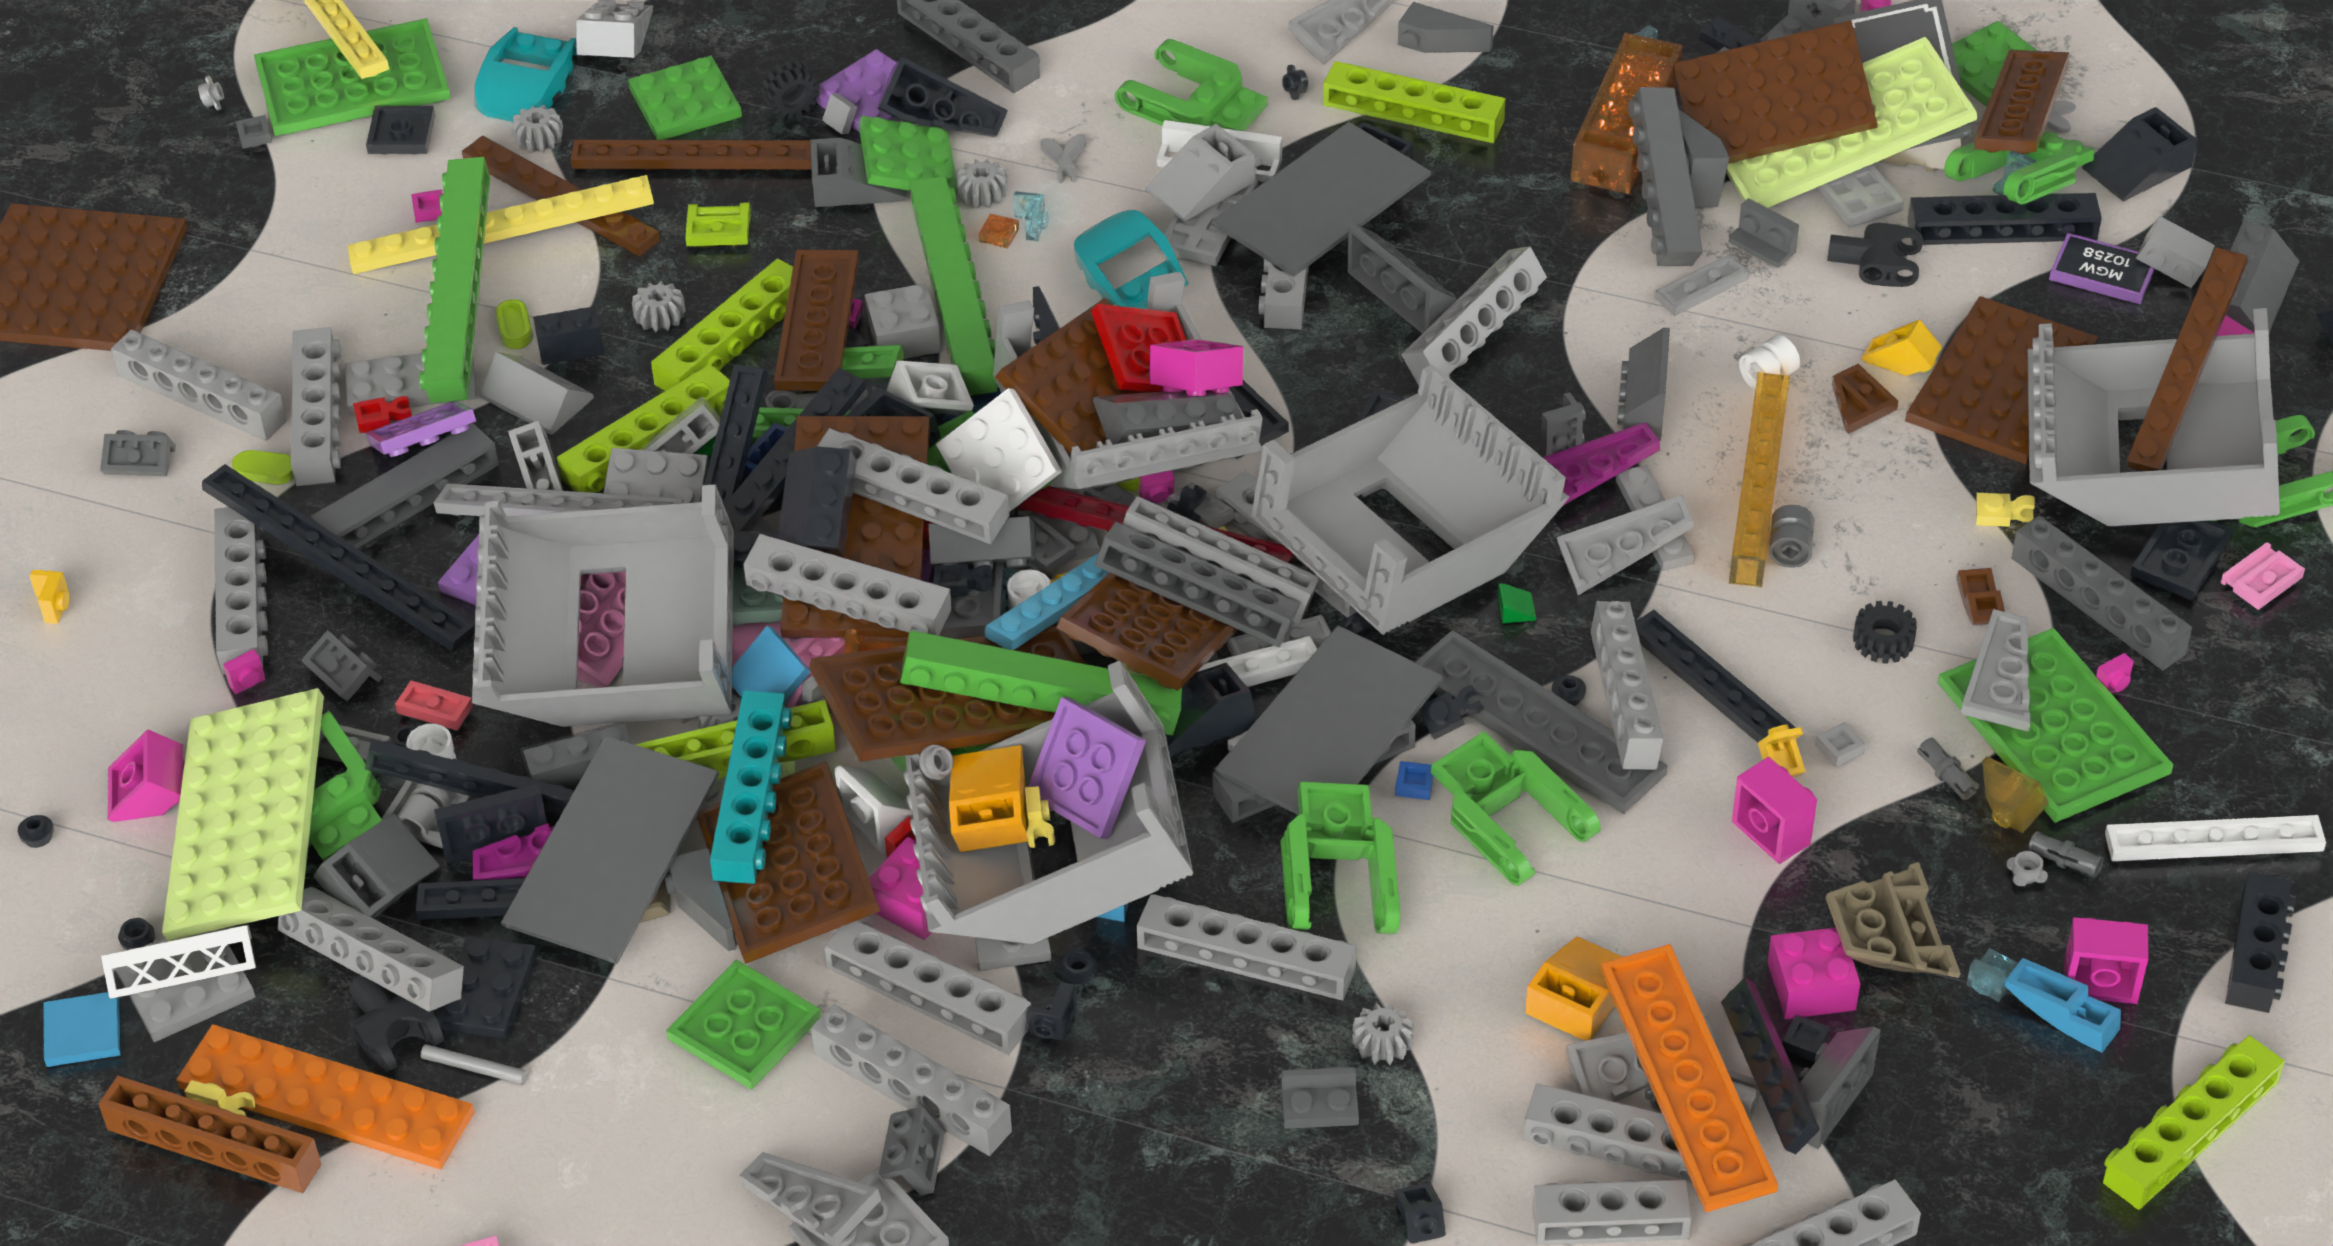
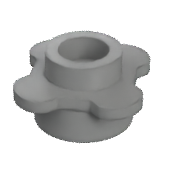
M206 76V83L198 86L200 98L207 108L214 106L216 110H220V100L224 99L222 87L218 82L213 83L210 76Z
M2020 852L2016 857H2011L2007 861V868L2012 870L2014 874L2013 882L2018 886H2025L2033 882L2044 883L2047 880L2048 874L2042 869L2043 860L2034 852Z

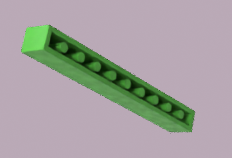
M484 157L448 160L447 173L442 174L444 194H440L442 215L437 217V227L440 235L435 237L437 259L432 261L435 280L430 281L432 303L427 305L430 324L425 326L427 348L422 350V361L425 369L419 375L421 390H426L430 403L468 400L491 180Z
M946 176L910 181L912 208L951 364L958 366L970 396L998 392L996 381L993 378L994 339L988 340V338H991L989 319L983 320L986 319L984 300H978L981 299L979 281H973L976 280L974 262H968L971 261L969 243H964L966 242L964 224H961L960 208L956 202L954 187H948Z

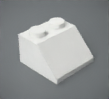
M911 361L896 362L887 388L888 392L934 415H957L972 411L974 405L957 365Z
M842 765L836 767L837 791L848 822L876 849L884 854L886 852L884 837L907 817L913 819V812L909 807L908 801L906 799L902 800L897 796L891 785L885 779L880 780L871 770Z

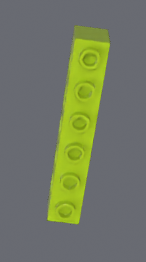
M1334 61L1323 82V106L1489 143L1495 142L1504 123L1505 98L1338 61Z
M777 258L651 362L654 385L666 391L709 364L720 371L722 367L734 357L740 355L746 347L756 339H759L776 322L781 321L786 312L793 266Z
M709 364L557 456L561 480L574 492L596 493L601 491L605 487L612 448L642 450L670 422L702 396L715 412L721 416L730 380Z
M825 700L791 708L790 729L785 728L783 734L787 737L785 756H779L778 762L796 761L836 751L834 728ZM737 720L634 745L714 769L719 772L717 779L727 776Z
M2250 1035L2238 1045L2232 1043L2225 1050L2221 1060L2216 1065L2210 1063L2204 1068L2195 1084L2192 1086L2189 1084L2185 1085L2176 1096L2175 1102L2169 1107L2166 1105L2162 1106L2155 1113L2152 1122L2146 1128L2142 1126L2137 1128L2125 1147L2122 1149L2115 1148L2108 1155L2104 1166L2107 1168L2103 1184L2140 1210L2279 1083L2285 1060Z

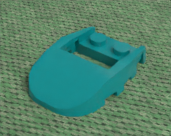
M513 27L489 49L481 65L474 86L476 109L487 117L513 122V116L520 114L521 109H531L532 105L535 108L545 105L546 109H549L553 105L552 98L556 93L562 94L565 90L566 78L568 75H571L574 68L572 56H578L576 38L564 41L518 32V27ZM510 59L548 66L550 68L546 71L503 63L502 61Z
M1126 210L1114 214L1085 230L1074 242L1076 261L1086 277V283L1092 290L1095 289L1102 299L1106 298L1113 305L1146 309L1150 277L1181 272L1185 279L1184 287L1189 284L1167 237L1140 211ZM1150 236L1165 255L1166 261L1114 289L1097 265Z

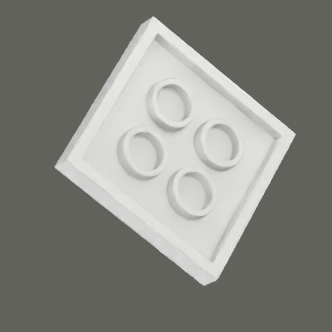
M1010 388L936 444L952 474L959 477H967L975 483L999 489L1007 494L1009 512L1062 472L1019 395L1014 389Z

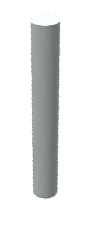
M427 1044L423 1046L421 1051L422 1059L519 1084H525L528 1071Z

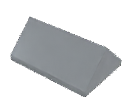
M501 352L495 353L479 392L480 397L528 423L539 421L546 433L553 435L593 399L592 393L522 356Z

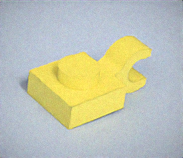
M1977 493L1976 525L2010 527V520L2030 522L2033 520L2035 498L2034 496L2023 495L2014 501H2010V494Z
M1039 786L1025 788L1029 823L1027 829L1028 845L1030 848H1035V840L1038 837L1048 838L1049 846H1052L1055 843L1054 829L1051 824L1045 822L1050 821L1048 800H1041Z
M191 1080L184 1091L186 1098L242 1116H246L245 1112L238 1110L243 1106L255 1108V1100L250 1093L239 1092L232 1096H226L225 1090L213 1083L204 1084Z

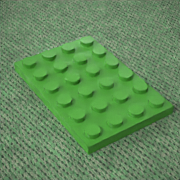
M427 18L366 31L387 59L389 70L381 72L374 77L361 79L332 38L254 54L274 135L292 134L298 131L372 116L375 106H419L451 99Z
M2054 628L2028 638L2029 732L1966 716L2055 823L2172 773V762ZM1977 659L1939 674L1938 684L1960 710Z

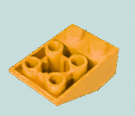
M1022 745L952 756L953 767L951 769L949 794L951 834L959 851L965 852L1028 842L1027 829L1029 823Z
M1576 936L1543 963L1527 986L1525 1014L1584 1041L1593 1039L1616 1006L1601 973V963L1618 959L1622 956Z

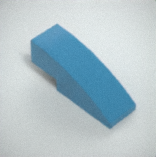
M2022 958L2004 981V986L2038 1016L2063 1033L2103 1053L2120 1030V1009L2088 996V985Z

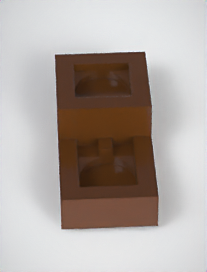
M1992 568L1958 570L1956 578L1959 591L1972 625L1989 624L1993 609L2005 612L2001 591L1996 590Z

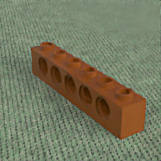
M121 1076L116 1077L99 1102L103 1119L109 1131L300 1193L305 1192L321 1166L314 1138Z

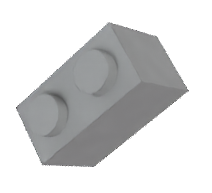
M2159 216L2145 236L2136 259L2192 288L2206 269L2215 245Z

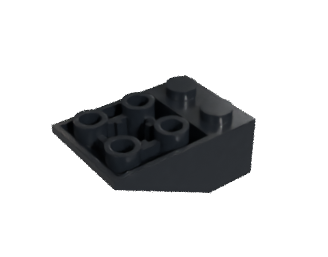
M2154 107L2132 118L2094 154V161L2082 165V169L2124 202L2191 168L2198 139L2160 109Z
M1227 662L1196 672L1182 686L1181 711L1173 736L1165 734L1170 757L1177 756L1182 751L1196 746L1210 745L1214 740L1229 735H1240L1250 729L1256 722L1251 691Z

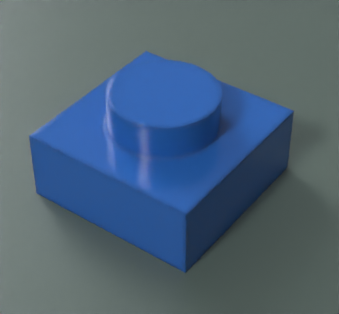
M1400 761L1395 796L1430 800L1434 778L1430 773L1431 765Z

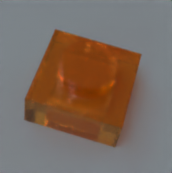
M990 214L979 232V242L1008 249L1019 230V220Z

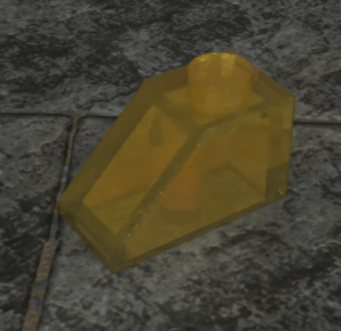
M1986 756L1982 761L1986 800L1993 812L1992 818L2003 828H2009L2010 826L2023 833L2045 809L2049 801L2038 781Z

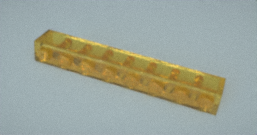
M1762 372L1757 374L1729 584L1762 588L1790 376Z

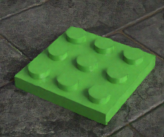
M1999 21L1952 43L1962 88L1986 107L2008 51H2037Z
M712 56L699 58L691 62L628 79L629 89L657 140L668 139L742 117L741 107Z
M861 116L858 125L868 184L910 191V181L946 176L948 187H954L955 194H957V180L948 130L914 125L908 122L902 123L885 120L879 117Z
M736 959L666 1030L667 1039L752 1090L821 1018V1010Z

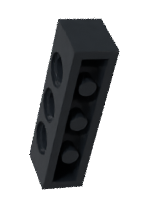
M2248 872L2241 897L2225 1004L2269 1013L2273 999L2280 1000L2284 979L2278 978V971L2284 972L2288 957V951L2282 950V944L2288 945L2292 929V923L2286 922V916L2292 917L2296 902V896L2290 895L2291 880Z

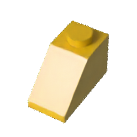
M1919 319L1872 338L1861 358L1865 363L1909 376L1919 371L1924 373L1930 370L1936 364L1935 359L1942 346Z

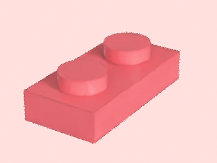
M411 680L395 703L398 714L458 731L473 708L471 697Z

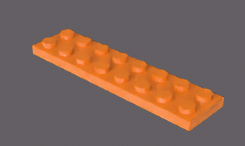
M1671 944L1601 963L1603 978L1705 1213L1776 1193L1778 1190L1777 1180Z
M213 1024L176 1079L179 1089L186 1090L190 1081L194 1080L204 1084H216L225 1090L226 1096H232L239 1092L250 1093L254 1097L255 1108L247 1106L241 1108L440 1170L475 1113L472 1103Z

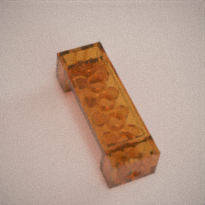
M1630 33L1624 34L1573 143L1571 181L1630 194L1638 176L1637 159L1639 154L1637 145L1633 142L1634 124L1633 118L1628 114L1629 101L1634 97L1639 87L1674 88L1676 91L1678 82L1674 63L1681 62L1683 45Z

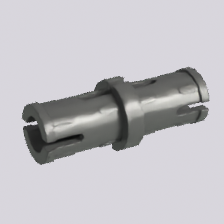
M1933 737L1921 743V748L1917 749V753L1935 770V776L1940 781L1944 780L1962 800L1971 798L1976 793L1975 790L1979 789V784L1961 767V762L1955 756L1951 757Z
M2039 831L2033 834L2028 847V851L2057 862L2058 867L2065 869L2068 866L2094 878L2099 874L2104 857L2101 855L2098 856L2075 847V843L2066 840L2062 842L2041 834Z

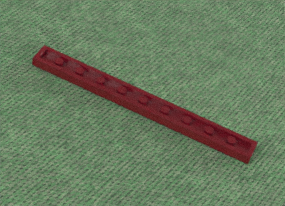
M1047 486L1032 494L1015 509L1020 511L1028 510L1043 514L1051 519L1059 518L1075 522L1079 526H1091L1109 532L1115 522L1123 523L1130 506ZM1206 526L1291 565L1295 560V555L1284 545Z

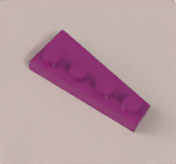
M1645 422L1543 458L1566 477L1563 492L1569 496V499L1563 504L1565 505L1660 451V440Z
M547 823L534 828L535 831L525 837L519 838L515 835L474 850L473 881L526 878L555 825L549 827Z

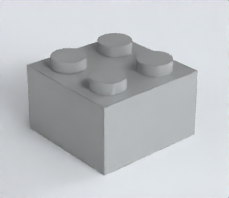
M926 283L865 294L867 323L874 346L901 345L905 353L903 359L941 352L939 324Z

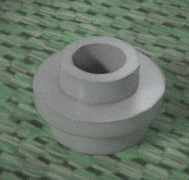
M939 745L927 746L920 754V768L923 774L931 780L943 779L953 767L952 755L948 749Z

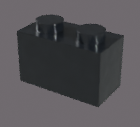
M596 306L533 317L542 365L604 355Z

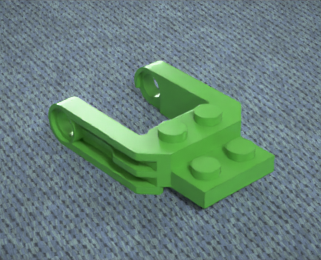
M1166 39L1155 50L1154 56L1165 68L1177 72L1179 76L1201 84L1190 95L1188 101L1134 80L1125 81L1115 92V100L1124 111L1163 126L1164 120L1210 127L1217 124L1224 129L1245 131L1268 106L1267 96L1242 87V76L1237 64L1174 39ZM1166 50L1171 52L1176 58V60L1170 58L1167 55ZM1126 92L1132 94L1136 101L1131 100Z
M2044 132L2037 152L2019 154L2015 151L1987 152L1975 149V142L1953 150L1946 159L1944 171L1948 178L1962 182L1970 178H1977L2011 163L2024 166L2023 168L2013 171L2006 179L2004 195H2007V198L2013 202L2025 204L2074 184L2076 168L2094 161V149L2082 145L2080 141L2066 140L2058 137V134L2054 132ZM1963 160L1962 166H1961L1960 170L1958 171L1959 165H1960L1961 161ZM2022 182L2021 190L2018 192L2019 186Z
M2295 415L2275 421L2278 455L2286 453L2288 449L2305 444L2310 438H2314L2315 431L2308 419L2303 415ZM2302 429L2299 433L2290 436L2293 432ZM2333 471L2280 485V514L2278 516L2271 515L2269 517L2265 515L2261 517L2259 515L2256 518L2254 516L2250 518L2245 516L2242 519H2238L2239 523L2255 528L2333 506V490L2324 493L2333 486Z
M330 711L322 715L320 729L346 766L347 771L336 775L314 790L308 847L313 845L323 861H326L350 841L383 821L372 806L378 802L382 788L372 772L365 770V762Z
M1485 731L1431 765L1430 773L1453 795L1450 824L1515 886H1519L1535 875V868H1531L1527 858L1515 846V841L1490 816L1519 798L1522 792H1528L1580 842H1586L1601 830L1600 821L1596 813L1532 751L1514 750L1513 754L1507 753Z
M1300 782L1297 788L1299 815L1288 824L1284 837L1281 839L1288 928L1308 931L1311 927V922H1308L1310 910L1309 896L1312 892L1309 858L1341 860L1365 858L1368 860L1375 932L1377 934H1396L1400 924V903L1392 828L1380 818L1372 817L1369 785Z

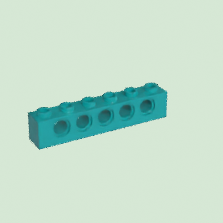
M743 690L710 857L713 881L755 884L758 870L764 869L766 853L765 849H762L763 841H769L771 833V821L767 819L769 812L774 813L776 807V792L773 791L774 784H780L782 767L778 760L779 756H785L787 737L783 734L785 728L790 729L792 721V709L786 708L785 693Z

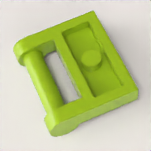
M750 202L740 203V206L699 207L698 204H688L686 245H748L749 223L751 220Z

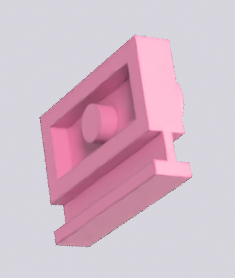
M2268 542L2223 573L2221 580L2224 586L2229 584L2233 587L2234 593L2258 610L2302 579L2305 568L2281 551H2273L2270 548L2271 544Z

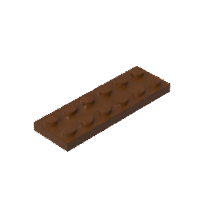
M2008 51L1974 138L1975 149L1987 152L2015 151L2019 154L2037 152L2069 65V52Z
M796 250L774 377L775 390L820 391L838 368L842 369L859 264L858 250Z

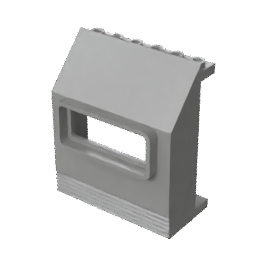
M1181 272L1150 277L1147 309L1176 312L1186 340L1201 339L1182 305L1185 279ZM1030 300L999 306L993 378L1002 393L1007 389L995 376L1003 367L1032 348L1030 346L1034 308ZM1239 405L1238 408L1243 419L1236 420L1232 414L1229 415V420L1222 416L1218 424L1205 426L1202 420L1199 421L1196 427L1194 422L1190 423L1189 430L1174 432L1172 427H1168L1167 433H1165L1164 429H1159V435L1144 439L1141 433H1139L1136 439H1134L1133 435H1129L1128 442L1112 445L1109 439L1105 441L1103 446L1102 442L1099 441L1097 442L1096 449L1081 451L1079 446L1072 447L1071 458L1064 446L1059 444L1029 413L1062 470L1059 475L1051 480L1049 486L1060 487L1070 492L1083 491L1088 487L1093 489L1140 478V476L1169 470L1174 472L1194 468L1207 462L1263 451L1259 443L1263 419L1258 409L1252 410L1251 417L1245 418Z
M2267 308L2253 309L2254 334L2216 337L2168 453L2167 470L2120 473L2118 420L2145 418L2177 339L2054 347L2052 323L2039 324V337L2033 338V349H2028L2030 483L2107 526L2242 519L2245 516L2248 518L2254 516L2256 518L2259 515L2261 517L2265 515L2269 517L2271 515L2278 516L2280 514L2277 435L2276 422L2273 420Z
M1432 364L1422 370L1418 394L1290 454L1275 440L1265 443L1251 516L1384 635L1386 632H1390L1391 629L1394 630L1397 626L1400 627L1401 624H1405L1407 621L1410 622L1505 573L1569 499V496L1563 492L1566 480L1564 475ZM1380 489L1387 490L1454 550L1429 562L1357 497L1359 495L1365 497Z
M702 485V502L506 516L499 501L485 502V515H480L472 703L561 727L694 718L704 715H730L732 713L734 529L716 485ZM626 572L623 686L577 689L581 576L585 574Z
M1121 660L1108 665L1113 693L1084 706L1146 740L1110 838H1099L1071 821L1078 862L1035 880L1028 842L960 852L951 834L949 809L951 771L943 779L931 780L923 774L920 768L919 758L921 753L905 755L907 770L903 773L910 789L907 801L913 812V819L910 820V825L917 842L913 845L920 864V869H917V876L923 887V894L920 895V900L926 912L929 932L1034 944L1158 891L1160 886L1166 887L1167 884L1179 881L1180 878L1185 879L1187 875L1192 876L1193 869L1164 726ZM1053 719L981 751L1022 745L1025 786L1027 788Z

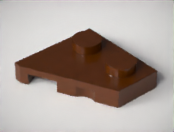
M1856 364L1833 375V391L1845 431L1848 434L1897 410L1898 400L1861 365Z

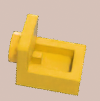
M32 570L30 579L35 595L39 597L38 602L45 623L58 624L62 612L66 611L69 606L70 593L63 572L51 570Z
M1781 725L1768 730L1769 735L1758 742L1762 759L1770 757L1779 766L1786 768L1792 777L1805 773L1804 764L1796 742V738L1803 734L1802 728L1789 729L1788 725Z

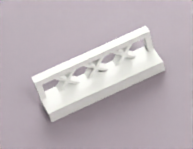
M1164 120L1162 126V146L1157 157V166L1165 167L1172 159V157H1166L1168 152L1178 153L1194 135L1210 126ZM1224 129L1255 154V167L1260 165L1271 166L1270 171L1257 170L1255 168V179L1266 182L1278 173L1282 162V137Z
M249 925L101 956L110 999L256 968L250 941L252 937ZM242 941L246 957L245 963L231 965L219 957L227 944ZM221 946L216 954L207 950L208 948ZM200 950L213 959L205 971L195 973L184 966L183 963L191 952ZM184 954L180 962L170 957L174 955ZM164 958L176 967L168 979L159 981L148 974L147 971L155 959ZM148 961L143 970L134 965ZM216 961L225 966L210 970ZM128 966L140 974L131 987L116 988L113 968ZM179 969L188 973V975L175 977ZM143 977H146L147 979L152 981L150 983L138 985Z

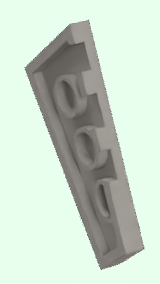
M762 1152L739 1175L743 1187L831 1246H839L881 1201L878 1188Z

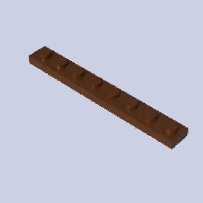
M483 135L462 150L463 159L484 157L491 176L537 201L582 190ZM623 211L577 222L639 257L660 241L658 230Z
M574 140L570 159L572 169H812L810 140Z
M2215 248L2128 456V468L2139 471L2162 470L2247 265V255Z

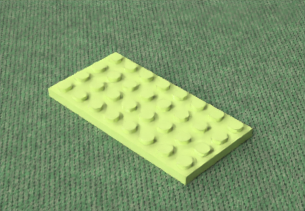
M1923 37L1862 63L1878 128L1729 163L1726 173L1743 202L1750 198L1769 208L1977 120L1976 110L1929 40Z
M318 688L191 718L162 933L168 941L301 911L324 699Z

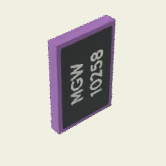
M2067 233L2051 269L2049 280L2141 304L2155 269L2136 259L2139 253L2137 251Z

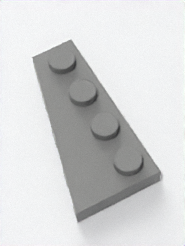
M1328 0L1289 20L1288 30L1325 65L1396 0Z
M1680 495L1556 538L1577 595H1580L1694 528V523L1684 497Z
M1993 609L1962 703L1961 715L2029 732L2030 696L2028 689L2029 666L2027 664V617Z
M1708 1015L1703 1016L1718 1049L1719 1047ZM1627 1032L1567 1044L1565 1052L1579 1094L1617 1102L1650 1086Z

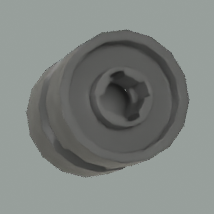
M1785 505L1776 509L1772 514L1769 555L1776 564L1794 568L1808 563L1811 559L1815 520L1812 512L1800 505Z

